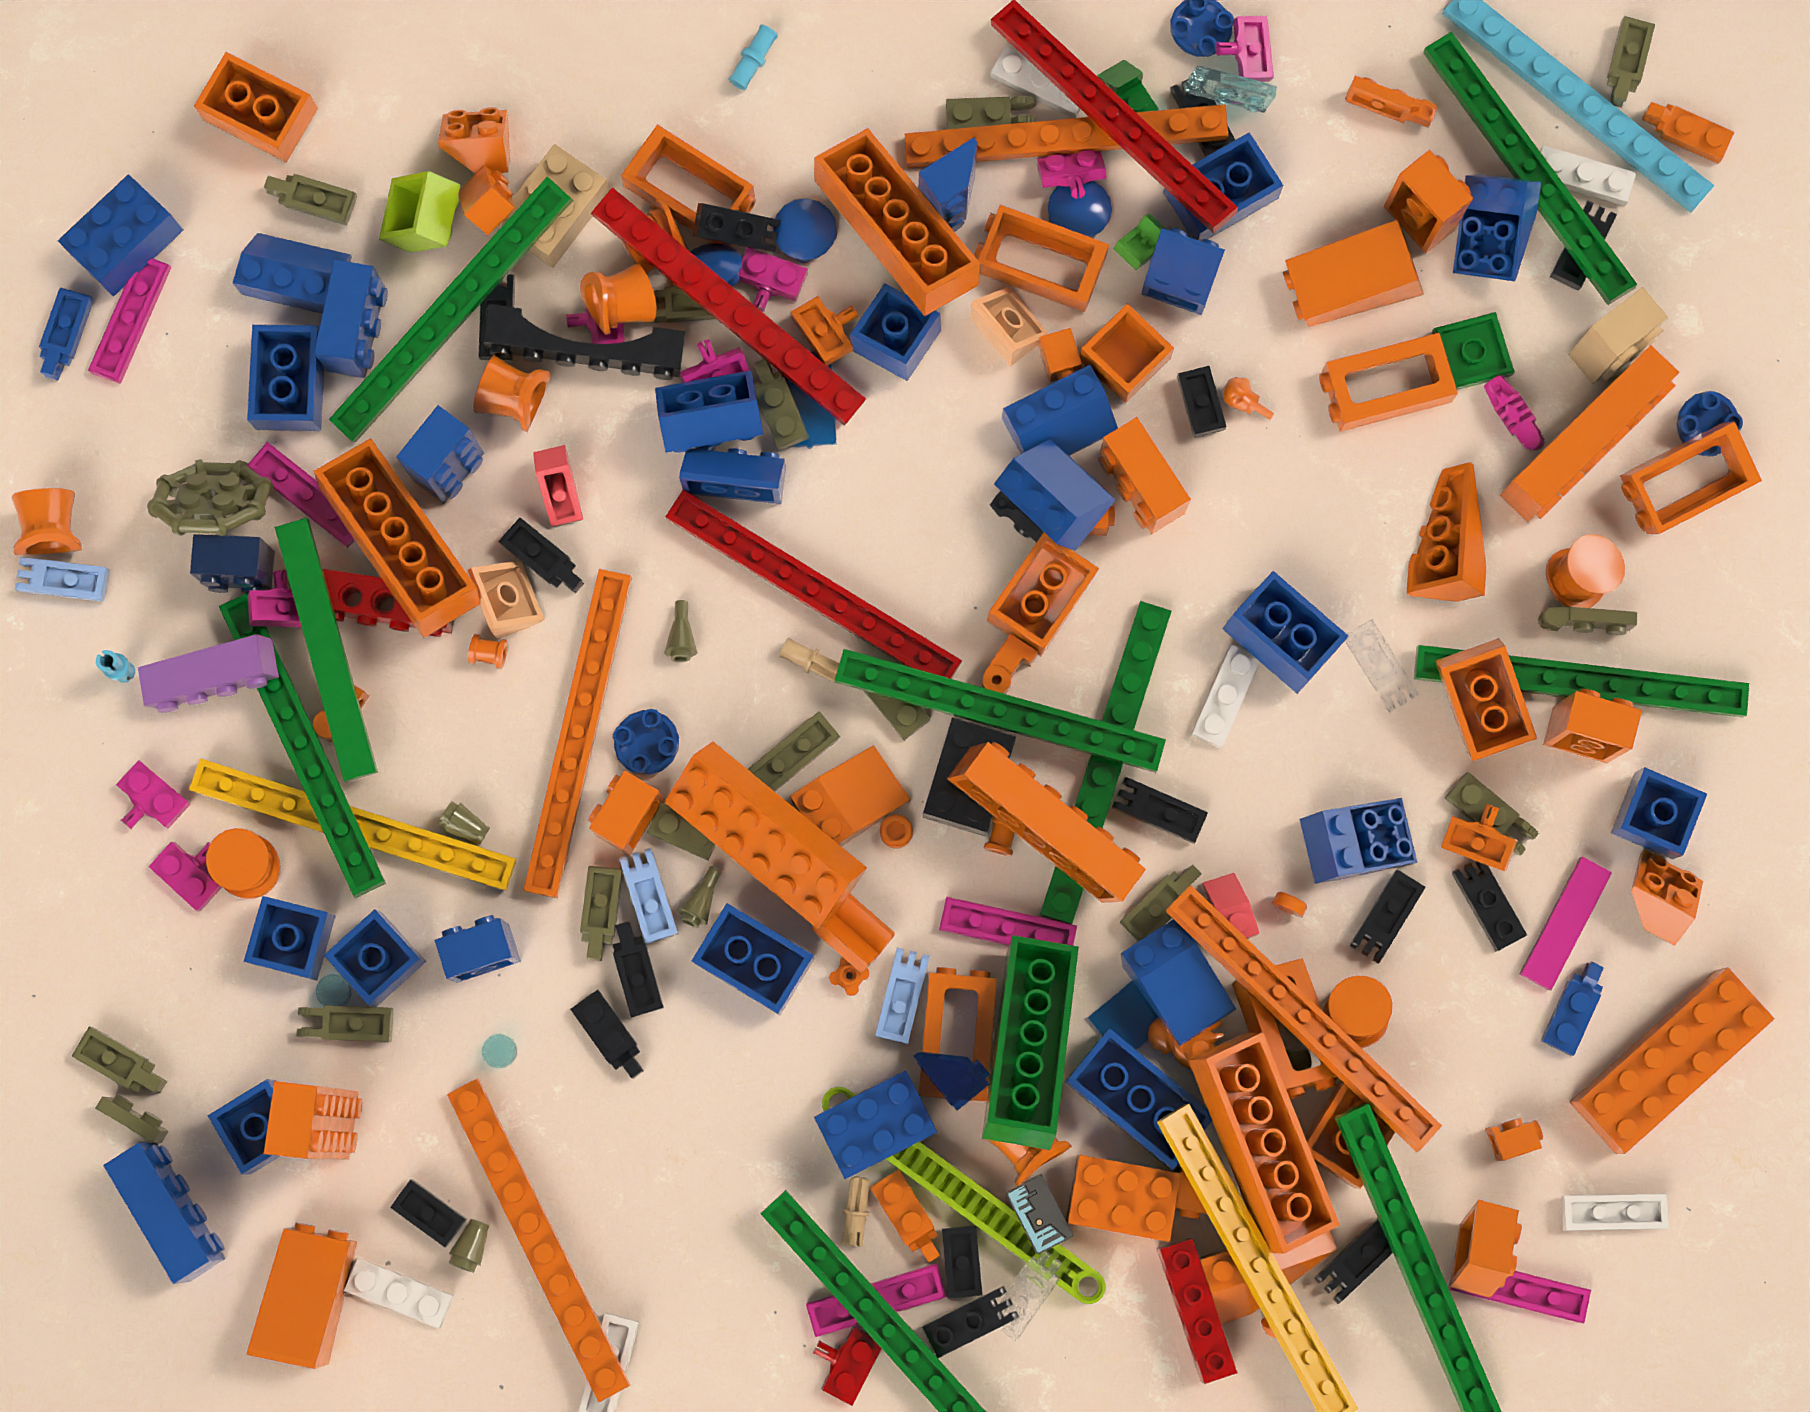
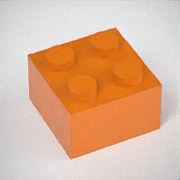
M1127 303L1081 348L1080 359L1086 366L1091 365L1096 376L1126 404L1171 359L1174 347Z
M624 770L621 776L615 775L606 790L609 793L608 798L603 806L601 804L596 805L588 821L592 823L589 829L597 837L630 856L654 818L660 803H663L665 799L659 790Z
M1477 1200L1459 1226L1450 1287L1489 1298L1498 1288H1503L1506 1278L1513 1276L1517 1265V1256L1513 1255L1514 1244L1518 1243L1522 1230V1225L1517 1223L1519 1210Z

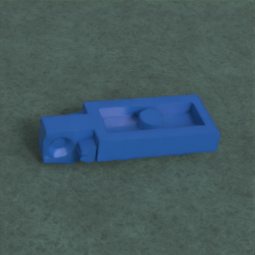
M64 288L59 289L39 345L41 349L40 357L44 359L40 372L45 378L58 381L64 365L70 366L94 302L92 296Z
M1592 961L1590 963L1587 962L1581 976L1575 973L1572 979L1567 981L1541 1038V1042L1570 1056L1575 1055L1601 997L1600 993L1603 986L1597 983L1604 967Z

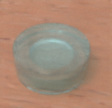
M326 975L316 986V997L322 1005L344 1006L351 997V985L340 975Z
M496 1034L484 1042L482 1056L491 1067L506 1068L515 1061L517 1046L509 1036Z

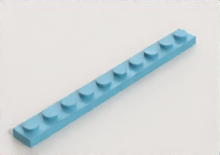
M1452 0L1444 9L1443 15L1690 213L1693 212L1714 187L1711 182L1483 0Z

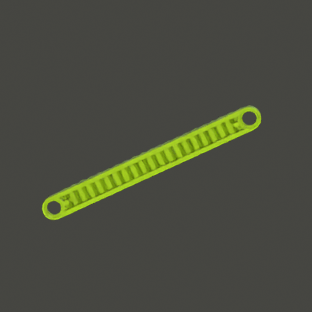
M844 1087L831 1088L822 1099L823 1111L830 1109L829 1101L835 1094H843L848 1099L856 1095ZM921 1142L886 1158L895 1167L1078 1301L1084 1304H1093L1104 1296L1106 1283L1099 1272L1060 1244L1041 1254H1037L1013 1209ZM1086 1276L1095 1278L1098 1283L1097 1292L1090 1297L1082 1295L1078 1289L1080 1280Z

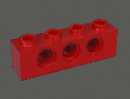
M323 569L337 621L343 622L345 617L357 619L358 624L376 627L377 622L390 624V629L402 632H409L410 627L416 628L382 578ZM356 592L362 594L361 602L353 607L347 605L348 597ZM388 597L394 598V606L391 610L386 612L380 611L379 607L383 599ZM454 620L429 636L441 637L442 632L452 634Z
M1186 1238L1156 1248L1200 1381L1207 1384L1237 1374L1193 1239Z

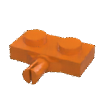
M817 296L790 312L792 320L826 366L853 351V345L843 331V325L858 318V314L852 305L835 315L825 307Z
M1486 804L1480 822H1469L1452 816L1441 848L1501 871H1506L1518 840L1501 834L1493 827L1500 808Z

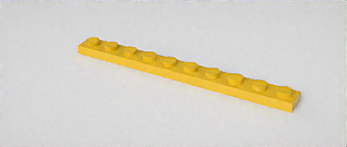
M200 758L189 787L190 791L324 833L305 791ZM350 806L371 849L507 891L517 863L516 858Z
M1190 1104L1182 1105L1157 1121V1124L1317 1412L1357 1411L1356 1403Z

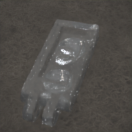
M1046 1250L1038 1260L1032 1257L1027 1262L1000 1301L1001 1303L1010 1298L1013 1303L1012 1306L1002 1310L1004 1316L1013 1311H1017L1019 1318L999 1328L1014 1341L1021 1336L1060 1280L1055 1273L1062 1263L1056 1259L1049 1268L1045 1267L1044 1265L1051 1256Z

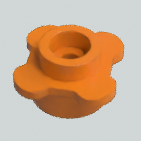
M842 957L840 959V966L830 974L829 979L831 984L844 988L847 995L854 996L859 992L858 987L862 981L868 979L869 970L867 968L860 973ZM849 972L853 974L851 979L846 977V974Z

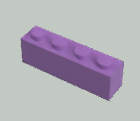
M257 634L138 667L144 706L158 709L159 713L178 710V705L184 703L189 705L202 704L208 701L207 697L213 695L219 697L237 694V689L246 686L249 689L261 688L267 685L268 680L279 678L273 640Z

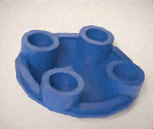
M1184 0L1173 12L1170 20V32L1175 43L1184 52L1195 57H1209L1216 54L1215 46L1217 42H1229L1233 33L1234 17L1216 0Z
M1089 181L1082 184L1085 195L1079 198L1077 191V199H1075L1071 195L1069 186H1057L1050 195L1048 203L1049 222L1095 238L1109 223L1112 212L1110 197L1105 189L1095 181Z
M808 198L793 200L784 205L775 217V219L781 220L780 227H773V232L778 233V239L775 242L782 252L800 263H807L811 259H816L825 254L834 244V240L837 237L836 220L829 208L816 200Z
M705 244L690 251L729 285L733 286L740 280L739 271L742 268V257L738 250L730 245Z
M1706 391L1695 394L1685 401L1678 413L1676 426L1679 439L1684 443L1721 423L1735 422L1740 431L1743 420L1730 399L1715 391ZM1713 446L1698 455L1707 457L1717 456L1721 454V448Z
M655 709L641 710L630 714L613 733L614 749L618 760L626 769L636 774L652 775L663 771L673 762L679 750V735L676 726L666 715L659 713Z

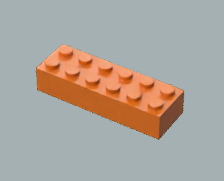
M868 128L814 157V181L924 316L978 286L980 262Z
M1650 345L1508 485L1500 496L1527 522L1535 515L1542 519L1562 497L1676 386L1672 380L1680 372Z
M371 438L314 470L319 489L423 638L480 605L477 587Z
M714 741L691 757L664 801L817 929L822 927L837 913L867 869L865 865Z
M986 742L970 747L947 779L1101 903L1123 902L1146 870L1138 863L1140 858L1127 848L1121 849L1112 842L1114 837L1108 831L1101 827L1095 828L1086 821L1088 816L1082 810L1075 806L1069 807L1060 800L1062 795L1056 789L1047 784L1042 786L1034 779L1036 775L1030 768L1021 763L1016 765L1008 758L1009 752L998 743L993 742L990 744Z
M1729 967L1718 969L1574 1097L1570 1104L1615 1154H1626L1775 1018Z
M1244 1033L1189 1059L1188 1062L1246 1207L1271 1252L1285 1254L1340 1226L1264 1033Z
M274 1081L264 1154L303 1159H349L350 1153H355L358 1134L353 1132L355 1119H359L362 1112L363 1102L361 1098H358L359 1091Z

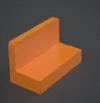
M851 894L846 898L837 913L822 927L817 929L813 926L811 928L860 973L877 959L895 936L894 931Z

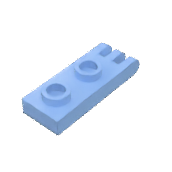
M20 557L19 565L31 567V571L18 570L17 577L28 579L29 584L15 583L14 590L104 602L110 571L107 567Z
M652 848L645 849V856L648 860V863L642 864L639 852L632 853L635 867L632 868L629 867V861L626 856L619 858L646 944L679 934Z
M897 947L875 1034L876 1037L908 1044L930 955L923 954L920 960V967L914 966L917 952L910 951L906 964L901 962L904 949Z

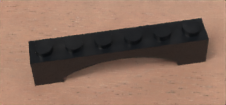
M489 304L484 348L485 351H490L492 356L496 355L500 358H508L512 354L523 356L524 360L530 362H542L543 359L556 360V364L566 367H573L575 363L588 365V368L596 371H607L608 368L621 369V373L626 375L638 376L643 372L651 373L657 379L672 380L673 377H680L685 331L653 327L651 334L632 341L613 344L583 343L561 338L540 329L522 316V308Z

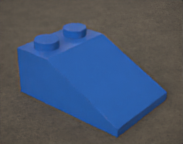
M1174 919L1121 953L1123 969L1179 1046L1185 1044L1236 1010L1235 1005L1197 943Z

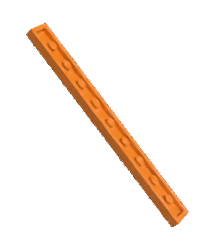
M1226 104L1136 112L1171 145L1228 140ZM1089 117L904 133L907 168L928 167L973 137L977 141L976 162L1073 154L1083 150L1096 152L1122 149Z
M603 569L598 570L523 889L525 892L558 899L631 586V575Z
M1190 885L1167 908L1166 912L1363 1102L1369 1103L1371 1109L1415 1152L1420 1151L1442 1127L1427 1110L1194 887Z
M475 1079L448 1093L447 1096L598 1402H602L628 1388L631 1384L480 1080Z

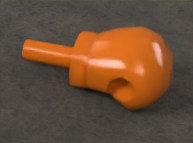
M1234 377L1228 380L1223 389V400L1227 405L1244 411L1247 414H1251L1255 410L1269 420L1274 416L1272 411L1258 403L1260 396L1251 390L1250 381L1247 378Z

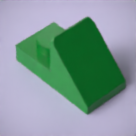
M1126 60L1120 61L1097 75L1135 112L1159 110L1142 84V71Z

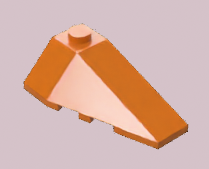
M1468 462L1445 468L1441 471L1430 502L1432 512L1427 526L1421 527L1419 536L1422 537L1418 552L1411 555L1408 564L1407 594L1409 596L1452 602L1485 596L1486 558L1474 464Z
M1330 1230L1285 1254H1272L1289 1285H1291L1335 1252L1337 1248ZM1227 1249L1199 1257L1221 1324L1251 1315L1260 1308Z

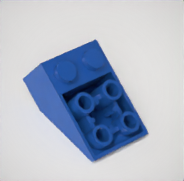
M1482 174L1465 175V183L1471 191L1473 200L1459 222L1453 273L1516 281L1537 215L1541 182Z
M1162 228L1141 295L1202 315L1225 249L1219 248L1216 242L1208 239H1201L1199 241L1187 237V233L1182 230Z
M1402 798L1324 810L1299 819L1315 884L1418 863Z

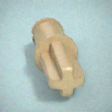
M789 637L787 638L779 657L805 668L806 673L812 671L835 683L834 680L839 666L838 662L820 654L817 648L812 650L793 641Z
M855 1176L850 1179L847 1208L843 1209V1213H845V1224L841 1241L843 1245L863 1246L866 1216H869L870 1213L866 1211L870 1184L868 1178Z

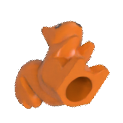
M1158 1017L1149 1026L1147 1033L1148 1041L1154 1050H1159L1163 1055L1171 1052L1179 1064L1191 1069L1188 1062L1189 1059L1214 1048V1043L1224 1037V1033H1212L1214 1029L1221 1025L1222 1019L1179 1046Z

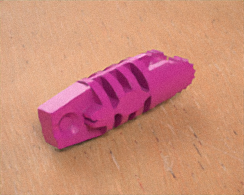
M1498 375L1485 384L1484 389L1492 406L1512 436L1516 435L1521 444H1524L1523 447H1526L1529 451L1531 449L1533 451L1542 449L1544 443H1546L1544 435H1541L1542 432L1535 423L1536 417L1519 392L1502 375Z

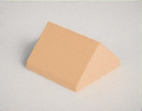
M1010 287L978 298L971 303V320L1010 367L1038 346L1040 336L1048 334Z
M520 560L472 567L467 570L470 579L477 587L480 604L490 630L497 639L545 620L523 563Z

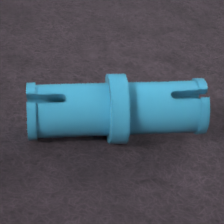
M762 24L759 26V30L748 48H743L741 52L742 58L732 75L728 78L730 83L742 90L748 88L747 86L758 67H763L766 60L764 57L778 37L774 30Z
M110 650L101 651L104 656L97 655L96 665L108 678L123 683L129 682L128 676L132 679L134 678L135 668L124 655Z

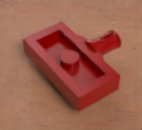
M852 1327L846 1341L837 1350L819 1340L817 1347L828 1353L816 1347L813 1351V1354L831 1362L829 1374L821 1388L822 1391L853 1406L882 1349L869 1334L855 1327Z

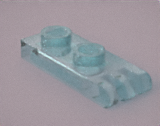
M1197 66L1185 82L1184 90L1189 94L1212 99L1221 104H1231L1246 108L1251 112L1265 113L1276 97L1277 86Z

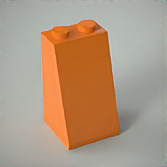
M1398 219L1285 260L1288 270L1283 272L1288 289L1295 290L1298 299L1292 302L1298 320L1304 319L1308 327L1424 295Z
M295 1222L294 1228H283L246 1355L312 1369L329 1364L346 1292L344 1289L349 1279L357 1241L348 1239L349 1233L331 1229L328 1230L327 1235L315 1233L316 1226Z

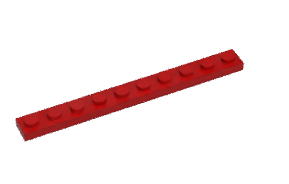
M1012 0L990 19L991 26L1213 234L1237 214L1238 207L1016 0Z
M613 187L591 212V215L844 426L865 402L866 398Z
M685 490L681 491L665 516L669 522L904 666L952 679L962 663V660Z

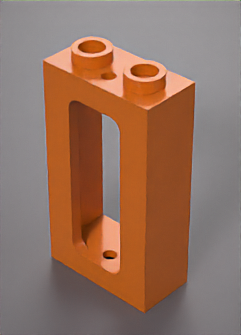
M658 124L621 174L625 188L650 204L657 198L663 199L668 205L673 218L692 231L694 230L696 212L646 180L647 175L660 158H667L731 199L733 204L730 209L750 213L756 203L754 186ZM706 239V240H708L709 242H711L712 244L715 243V244H718V245H719V244H722V243H723V242H720V241H715V240Z
M999 205L996 214L990 213L984 229L985 232H988L985 244L979 242L974 256L980 262L979 274L1085 312L1105 262L1109 244L1003 205ZM1013 236L1084 262L1087 268L1079 289L1073 290L999 263L996 256L1004 237Z
M1439 333L1328 361L1325 363L1322 373L1319 374L1322 391L1324 393L1328 392L1331 404L1328 405L1331 421L1338 424L1340 432L1452 403L1458 395ZM1424 355L1432 384L1361 403H1354L1351 400L1345 381L1346 375Z
M1735 422L1721 423L1620 475L1623 482L1621 485L1622 492L1626 499L1633 503L1637 512L1635 514L1636 522L1641 530L1646 531L1647 534H1661L1762 481ZM1713 446L1721 448V453L1729 468L1727 475L1655 511L1643 485L1644 482Z
M1303 958L1275 965L1321 1009ZM1235 980L1232 986L1249 1033H1264L1290 1100L1304 1095L1305 1090L1315 1087L1316 1091L1319 1092L1336 1086L1335 1080L1338 1077L1321 1060L1320 1066L1296 1071L1292 1068L1273 1014L1239 981Z
M937 967L936 973L929 972L919 1096L986 1102L997 979L990 978V972L970 970V976L956 975L957 969ZM948 989L973 990L978 994L971 1082L968 1085L943 1084L937 1078L944 995Z

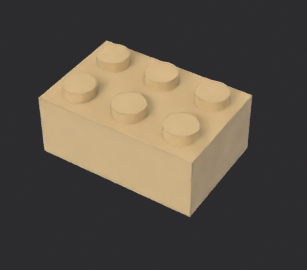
M556 144L551 147L512 198L515 209L499 224L501 228L548 176L574 200L529 250V252L552 268H554L592 218L591 212L610 191L607 179Z
M1642 287L1592 325L1568 355L1592 384L1601 378L1608 381L1621 370L1622 366L1628 361L1632 362L1638 358L1655 341L1654 339L1664 331L1660 326L1668 319V316Z

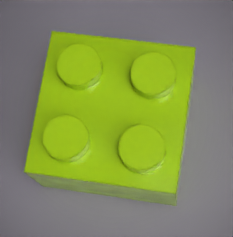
M430 171L392 178L379 240L410 253L447 247L448 241L452 236L454 212L459 203L458 193L460 184Z

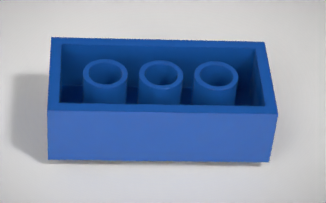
M1110 1028L1104 1032L1064 1082L1169 1170H1173L1179 1161L1157 1121L1182 1105L1190 1104L1204 1131L1212 1122L1208 1109Z
M139 1142L103 1166L173 1284L190 1282L226 1259L222 1253L225 1250L219 1236L215 1232L211 1234L204 1222L207 1221V1216L198 1203L193 1204L187 1193L190 1191L186 1180L182 1175H176L170 1166L173 1160L168 1150L163 1145L159 1146L157 1143Z

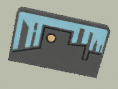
M1042 1174L1007 1192V1198L1037 1254H1041L1074 1236Z

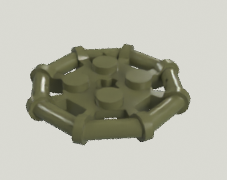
M202 459L195 460V464L171 475H161L156 480L157 488L153 499L147 504V509L152 517L159 518L171 527L174 534L182 536L185 533H218L221 537L226 536L227 531L251 520H260L266 514L265 505L274 487L269 478L261 477L250 469L245 461L216 463L203 462ZM245 480L250 485L243 486L241 483ZM168 495L174 497L175 500H167Z

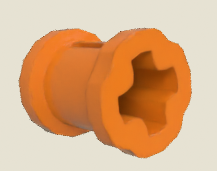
M474 634L469 646L468 662L471 664H475L476 661L495 664L496 668L502 669L507 656L508 641L505 639H501L500 642L481 639L480 635Z
M993 816L991 821L994 825L989 842L984 844L983 848L1000 855L1012 856L1013 850L1011 845L1015 833Z

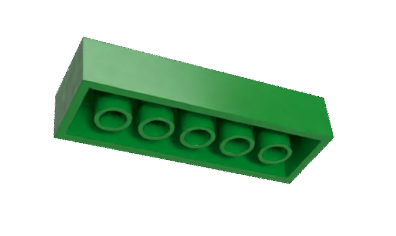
M1014 935L1011 937L1006 954L982 1139L1050 1150L1057 1134L1078 946Z

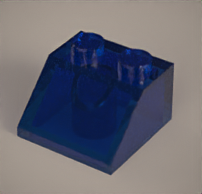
M917 1052L913 1056L914 1061L955 1112L989 1085L986 1078L990 1074L978 1059L971 1062L968 1057L926 1052Z

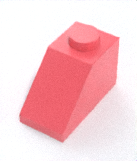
M562 445L533 452L535 472L551 527L583 520L566 446Z
M1235 873L1202 883L1208 902L1247 939L1260 934L1250 902Z

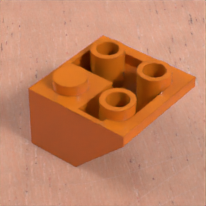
M489 107L480 110V112L453 110L448 114H443L438 138L439 148L474 174L484 165L492 172L495 169L501 173L508 172L510 146L507 110Z
M1643 849L1639 856L1631 891L1644 929L1675 946L1696 918L1703 881L1692 872L1682 870L1667 862L1662 856L1652 854Z

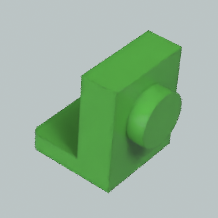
M1147 213L1143 216L1138 226L1121 238L1113 249L1131 267L1138 270L1152 259L1161 229L1166 228L1150 213Z

